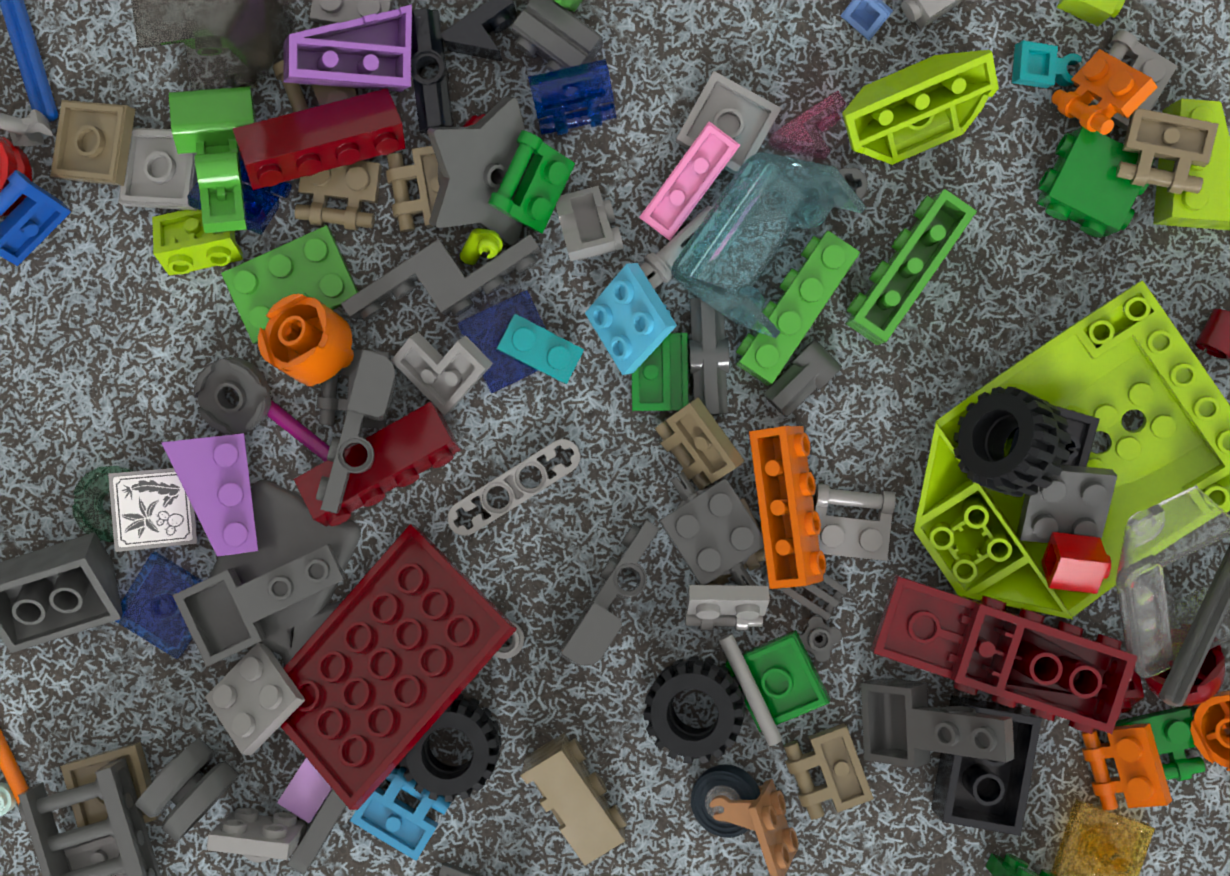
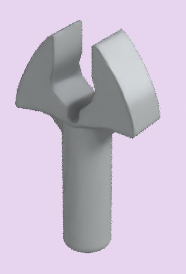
M33 109L29 115L22 119L0 113V129L10 132L14 146L44 145L42 134L53 136L49 120L36 109Z

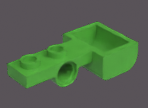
M251 86L169 92L171 130L177 153H197L195 155V167L200 189L202 224L205 233L247 230L239 149L233 128L256 123Z

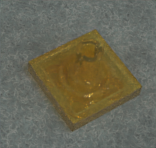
M1076 799L1051 872L1055 876H1139L1155 828L1148 823L1110 810H1103L1102 807Z

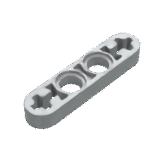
M559 439L552 442L453 505L448 513L447 522L449 527L458 535L468 536L501 517L572 472L581 460L578 446L568 439ZM561 445L564 450L571 448L574 452L570 457L572 464L566 467L563 463H559L551 468L557 475L550 479L546 467L538 461V458L545 455L548 462L557 456L555 449ZM526 466H535L541 471V483L535 488H528L521 483L520 473ZM495 486H501L508 491L509 502L503 508H494L488 502L489 490ZM479 496L482 507L491 514V517L484 519L482 512L471 520L474 525L472 528H468L466 524L459 526L456 522V519L460 517L458 510L461 507L466 512L474 509L478 504L473 499Z

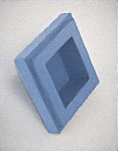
M852 0L841 14V17L870 41L893 10L882 0Z

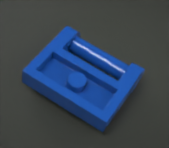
M15 170L7 178L9 183L0 191V216L22 194L27 197L0 223V257L18 266L71 211L62 201L33 183L20 171Z

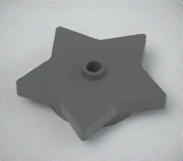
M505 96L474 125L467 127L428 128L427 133L438 162V182L440 186L429 220L432 226L445 228L478 223L487 230L496 231L502 238L503 243L509 246L518 243L523 224L487 204L492 192L497 193L519 146L516 141L521 130L525 131L517 98ZM532 154V156H531V158H530V160H529V162H528V164H527V167H526V169H525V171H524V173H523V175H522V177H521V179H520V182H519V184H518V186H517V188H516V190H515V192H514V194H513V196H512L511 201H513V199H514V196H515V194H516V192H517V190H518V188H519V186H520V184H521V181H522V179H523V177H524V175H525V173H526V171H527V169H528V166H529V164H530V162H531V160H532L534 154Z

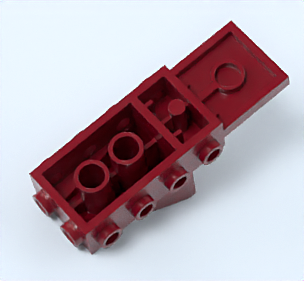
M895 575L871 648L872 653L949 678L954 681L953 687L968 694L977 695L978 690L992 694L991 700L1011 708H1015L1017 703L1031 707V714L1050 721H1054L1055 716L1068 719L1070 727L1089 734H1093L1094 728L1110 734L1113 733L1116 721L1121 714L1122 703L1129 682L1133 677L1138 657L1122 650V641L1099 633L1096 640L1082 636L1084 629L1063 621H1059L1058 627L1043 623L1044 615L1021 608L1019 615L1005 610L1007 603L984 595L981 602Z

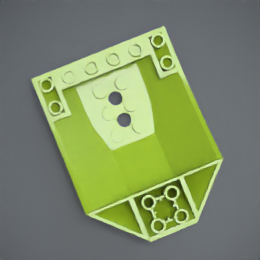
M1141 280L1012 365L935 422L913 531L958 596L981 600L984 595L1007 603L1006 606L1024 608L1038 613L1074 620V616L1139 568L1230 511V405L1149 288ZM1008 386L1016 387L1049 402L1051 405L1100 419L1097 431H1103L1109 435L1110 446L1101 453L1091 451L1087 467L1113 469L1117 474V480L1101 539L1106 554L1111 558V572L1107 579H1103L1097 594L1049 588L1041 564L1048 543L1020 541L1016 534L1025 494H1023V497H1014L972 482L967 478L968 474L960 470L958 464L961 460L955 458L954 449L958 447V443L954 441V433L960 430L961 426L957 424L960 416L965 418L968 413L965 408L971 402L976 404L978 396L983 392L991 394L992 388L1002 387L1007 389ZM1129 410H1139L1144 417L1143 424L1136 430L1124 429L1122 425L1123 415Z

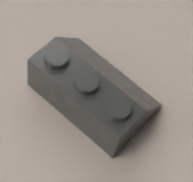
M95 532L0 562V638L10 653L122 618L123 612L113 561Z

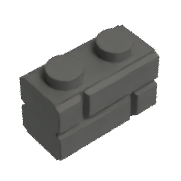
M530 0L511 27L516 38L514 44L529 57L533 58L535 54H538L548 63L545 67L562 81L568 77L572 81L577 82L603 46V37L554 0Z

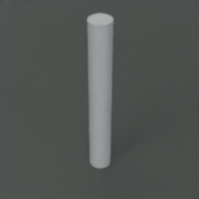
M733 633L719 638L720 645L768 746L778 744L783 740Z

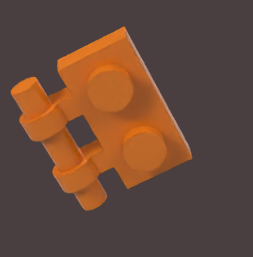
M1099 49L1072 77L1071 81L1077 89L1074 92H1065L1059 89L1054 92L1051 101L1058 106L1060 113L1068 118L1076 117L1079 119L1080 125L1088 131H1098L1106 135L1114 127V122L1111 118L1116 113L1128 118L1158 87L1151 77ZM1094 99L1099 101L1097 105L1088 106Z
M1150 723L1115 726L1112 734L1107 733L1109 743H1100L1097 730H1094L1093 734L1081 733L1085 745L1082 748L1084 760L1090 763L1095 780L1091 783L1095 796H1099L1103 810H1114L1119 807L1115 793H1124L1128 808L1167 806L1172 802ZM1106 758H1114L1119 777L1110 778Z

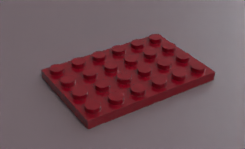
M410 524L283 668L305 701L280 727L350 810H358L517 628L418 527Z

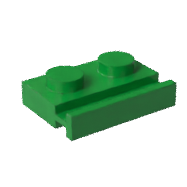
M670 333L636 371L631 373L632 411H679L689 404L687 333Z

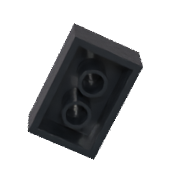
M951 695L949 706L972 707L976 709V713L1012 717L1014 759L1009 762H999L941 753L931 809L945 823L1021 836L1042 718L1031 714L1027 708H1011L999 703Z

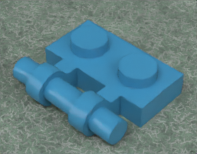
M402 766L400 769L395 767L385 779L391 783L388 789L384 791L378 787L364 804L355 811L350 822L417 861L438 826V823L427 817L426 814L430 808H433L444 815L451 802H445L443 795H439L436 801L429 799L430 791L423 789L420 794L414 789L417 782L414 779L407 782L403 774L407 769ZM401 789L420 800L416 809L396 798Z

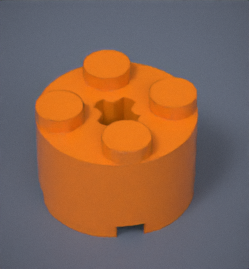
M303 294L289 295L274 304L266 315L270 319L265 330L262 328L259 330L258 347L264 360L306 386L312 387L329 380L342 368L348 367L353 361L352 332L347 321L319 300L306 297Z

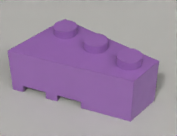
M244 433L161 442L216 555L225 556L258 551Z

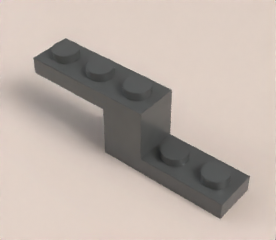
M530 234L465 277L440 239H437L341 303L350 318L358 320L362 317L364 321H367L378 315L384 309L381 304L394 296L398 300L412 292L416 288L414 282L419 279L440 312L445 316L452 312L454 317L471 308L474 305L471 299L484 291L486 295H490L500 289L506 283L504 277L514 270L521 274L538 262L535 256L540 254L541 250Z

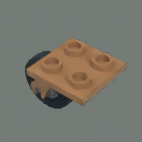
M727 764L717 765L703 772L695 782L691 793V808L698 823L708 832L725 838L740 836L749 829L755 831L770 876H785L798 851L799 845L796 832L792 827L789 828L785 817L786 803L784 796L780 790H776L773 779L766 780L762 786H758L753 777L746 771Z

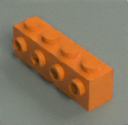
M781 426L749 431L769 588L808 586L824 581L823 574L826 571V559L824 553L819 548L818 535L821 531V521L818 513L814 511L812 495L815 494L816 484L813 474L809 472L807 456L810 454L808 435L804 433L803 426Z

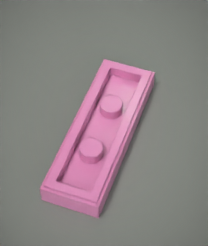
M709 121L639 218L670 241L741 145Z

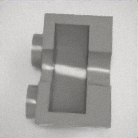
M599 186L560 195L556 209L570 262L575 260L581 261L624 249L618 226L611 228L609 224L616 222L610 199L602 200Z

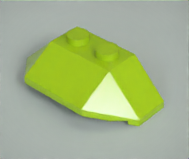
M980 50L934 55L863 86L842 113L851 149L894 165L963 135L981 112L988 98H992L999 89L992 51Z

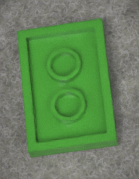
M327 225L221 273L253 344H258L260 328L263 330L266 328L270 319L266 315L270 308L289 295L303 294L306 297L319 300L334 310L342 306L341 303L359 292L330 227Z

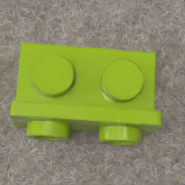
M201 206L197 207V211L181 210L152 217L153 253L168 275L187 274L191 271L214 266H225L229 263L243 260V252L236 242L235 231L205 233L202 224Z

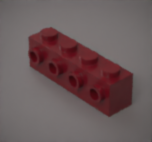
M388 88L233 128L252 190L275 186L285 181L303 176H312L318 172L344 165H352L358 161L406 149L402 121Z
M429 402L365 438L375 451L374 463L370 469L363 473H350L339 513L320 510L323 501L316 499L322 476L330 477L333 466L332 461L327 460L293 480L313 520L326 527L328 525L337 526L347 521L351 517L350 513L358 508L373 506L385 498V493L397 486L406 487L419 479V474L430 467L439 468L446 465L454 458L453 454L461 449L441 412L432 402ZM355 444L345 451V460L352 467H359L367 460V450L361 444Z

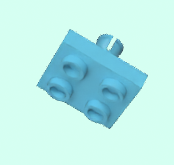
M627 263L585 312L622 375L634 373L677 326L670 315V311L666 309L667 306L663 304L638 263Z

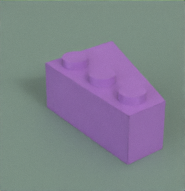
M412 4L379 14L374 13L346 22H337L289 34L284 40L283 82L372 90L388 88L389 91L402 92L411 87Z

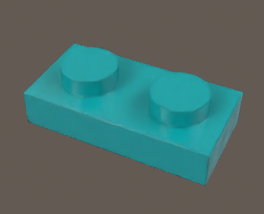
M513 314L496 348L563 384L568 383L584 351L581 347L517 314Z

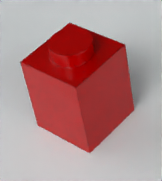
M1052 532L1041 560L1048 587L1051 589L1097 594L1103 579H1107L1111 572V558L1106 554L1101 538Z

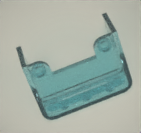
M766 152L757 153L743 163L676 258L671 270L672 276L682 287L732 322L777 338L780 331L761 312L765 302L764 296L758 289L753 287L794 227L810 229L819 226L825 221L833 207L862 214L866 206L834 166Z

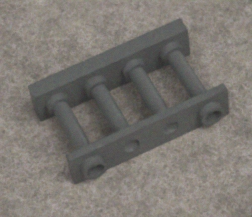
M126 758L109 762L95 772L97 777L95 782L48 796L42 782L35 784L18 795L20 800L19 813L22 820L27 823L42 876H112L119 873L126 876H161L142 811L135 805L138 798ZM97 797L104 800L108 813L106 820L58 833L52 811ZM108 835L115 838L119 850L118 857L70 871L64 852L65 848Z

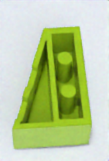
M1181 98L1163 109L1162 113L1217 123L1219 125L1209 164L1205 167L1191 165L1189 175L1203 178L1200 192L1196 194L1183 191L1181 194L1167 192V187L1156 185L1153 224L1230 230V136L1222 103L1220 101ZM1159 158L1158 169L1172 172L1175 161Z

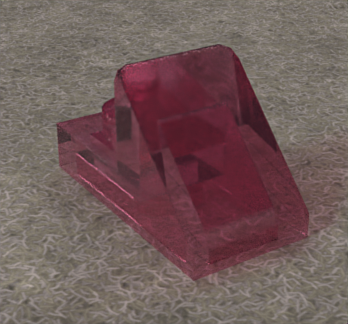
M836 91L774 132L768 143L772 149L825 160L831 151L816 128L824 132L841 120L839 113L847 103L840 92Z

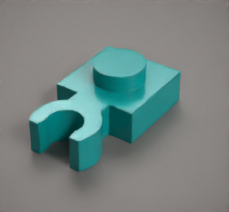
M1023 40L1015 44L1012 83L1046 89L1055 85V82L1060 86H1071L1074 84L1071 81L1073 76L1068 73L1067 65H1075L1082 62V57L1071 53L1058 58V46Z

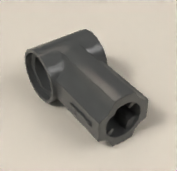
M816 339L810 342L802 350V353H799L790 362L791 366L763 393L766 399L784 417H788L815 389L817 391L821 389L842 368Z

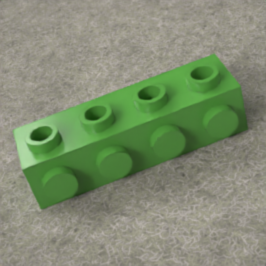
M943 189L933 198L926 196L913 214L918 220L909 231L904 228L891 245V248L896 250L888 263L881 260L870 275L869 280L873 284L865 295L859 292L846 311L851 316L845 324L875 345L887 342L977 211L946 189Z
M828 230L820 239L813 236L801 253V256L806 258L800 269L796 271L791 268L780 284L779 288L784 293L775 304L771 300L757 319L763 324L755 336L748 333L736 350V353L741 357L735 365L765 385L773 384L860 254V251Z

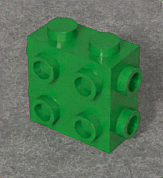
M1081 126L1071 134L1066 133L1060 140L1055 150V154L1059 157L1053 169L1048 168L1042 176L1037 188L1042 192L1036 203L1045 207V212L1051 217L1064 221L1070 219L1080 224V230L1084 233L1102 238L1120 230L1123 231L1129 225L1135 213V210L1131 207L1137 195H1142L1149 184L1146 183L1144 187L1132 185L1130 183L1131 180L1116 177L1119 162L1136 164L1138 154L1122 151L1124 144L1098 131L1090 132Z

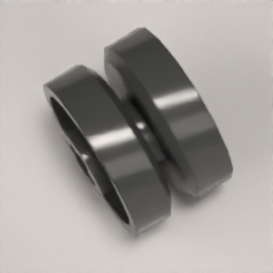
M200 738L193 741L186 749L168 762L154 777L150 786L135 803L149 818L159 816L174 803L176 806L164 819L162 829L176 842L208 812L240 776L226 761L217 763L204 776L200 774L211 762L214 755V750Z

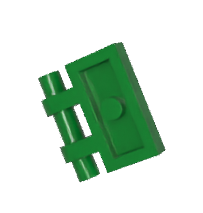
M1181 706L1116 721L1115 726L1150 723L1159 755L1166 753L1169 755L1170 763L1162 764L1166 780L1175 778L1177 781L1191 779L1192 774L1205 772V764L1200 756L1189 759L1185 756L1184 749L1196 747L1190 731L1191 722L1193 721L1191 708Z

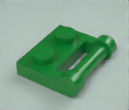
M521 130L516 141L519 146L497 193L492 192L487 204L529 229L543 234L575 163L545 144L538 136ZM532 154H534V156H533V158H532V160H531V162H530V164H529V166H528V169H527V171H526V173H525V175H524V177H523V179H522V181H521V184H520V186H519V188H518V190H517V192H516V194H515V196H514V199H513V201H511L512 196H513V194H514V192H515V190H516V188H517V186H518V184H519V182H520V179H521V177H522V175H523V173H524V171H525V169H526V167H527V164H528V162H529V160H530Z

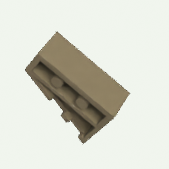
M564 732L525 757L520 776L526 784L532 781L535 783L543 796L539 800L540 804L546 812L552 811L560 824V832L586 866L625 842V829L623 827L628 824L620 808L616 804L610 807L603 794L607 792V789L596 771L590 774L583 763L587 756L576 738L570 741Z

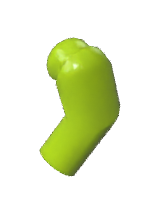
M475 228L471 231L460 252V259L466 264L474 265L483 252L489 253L487 258H493L502 250V238L496 231Z

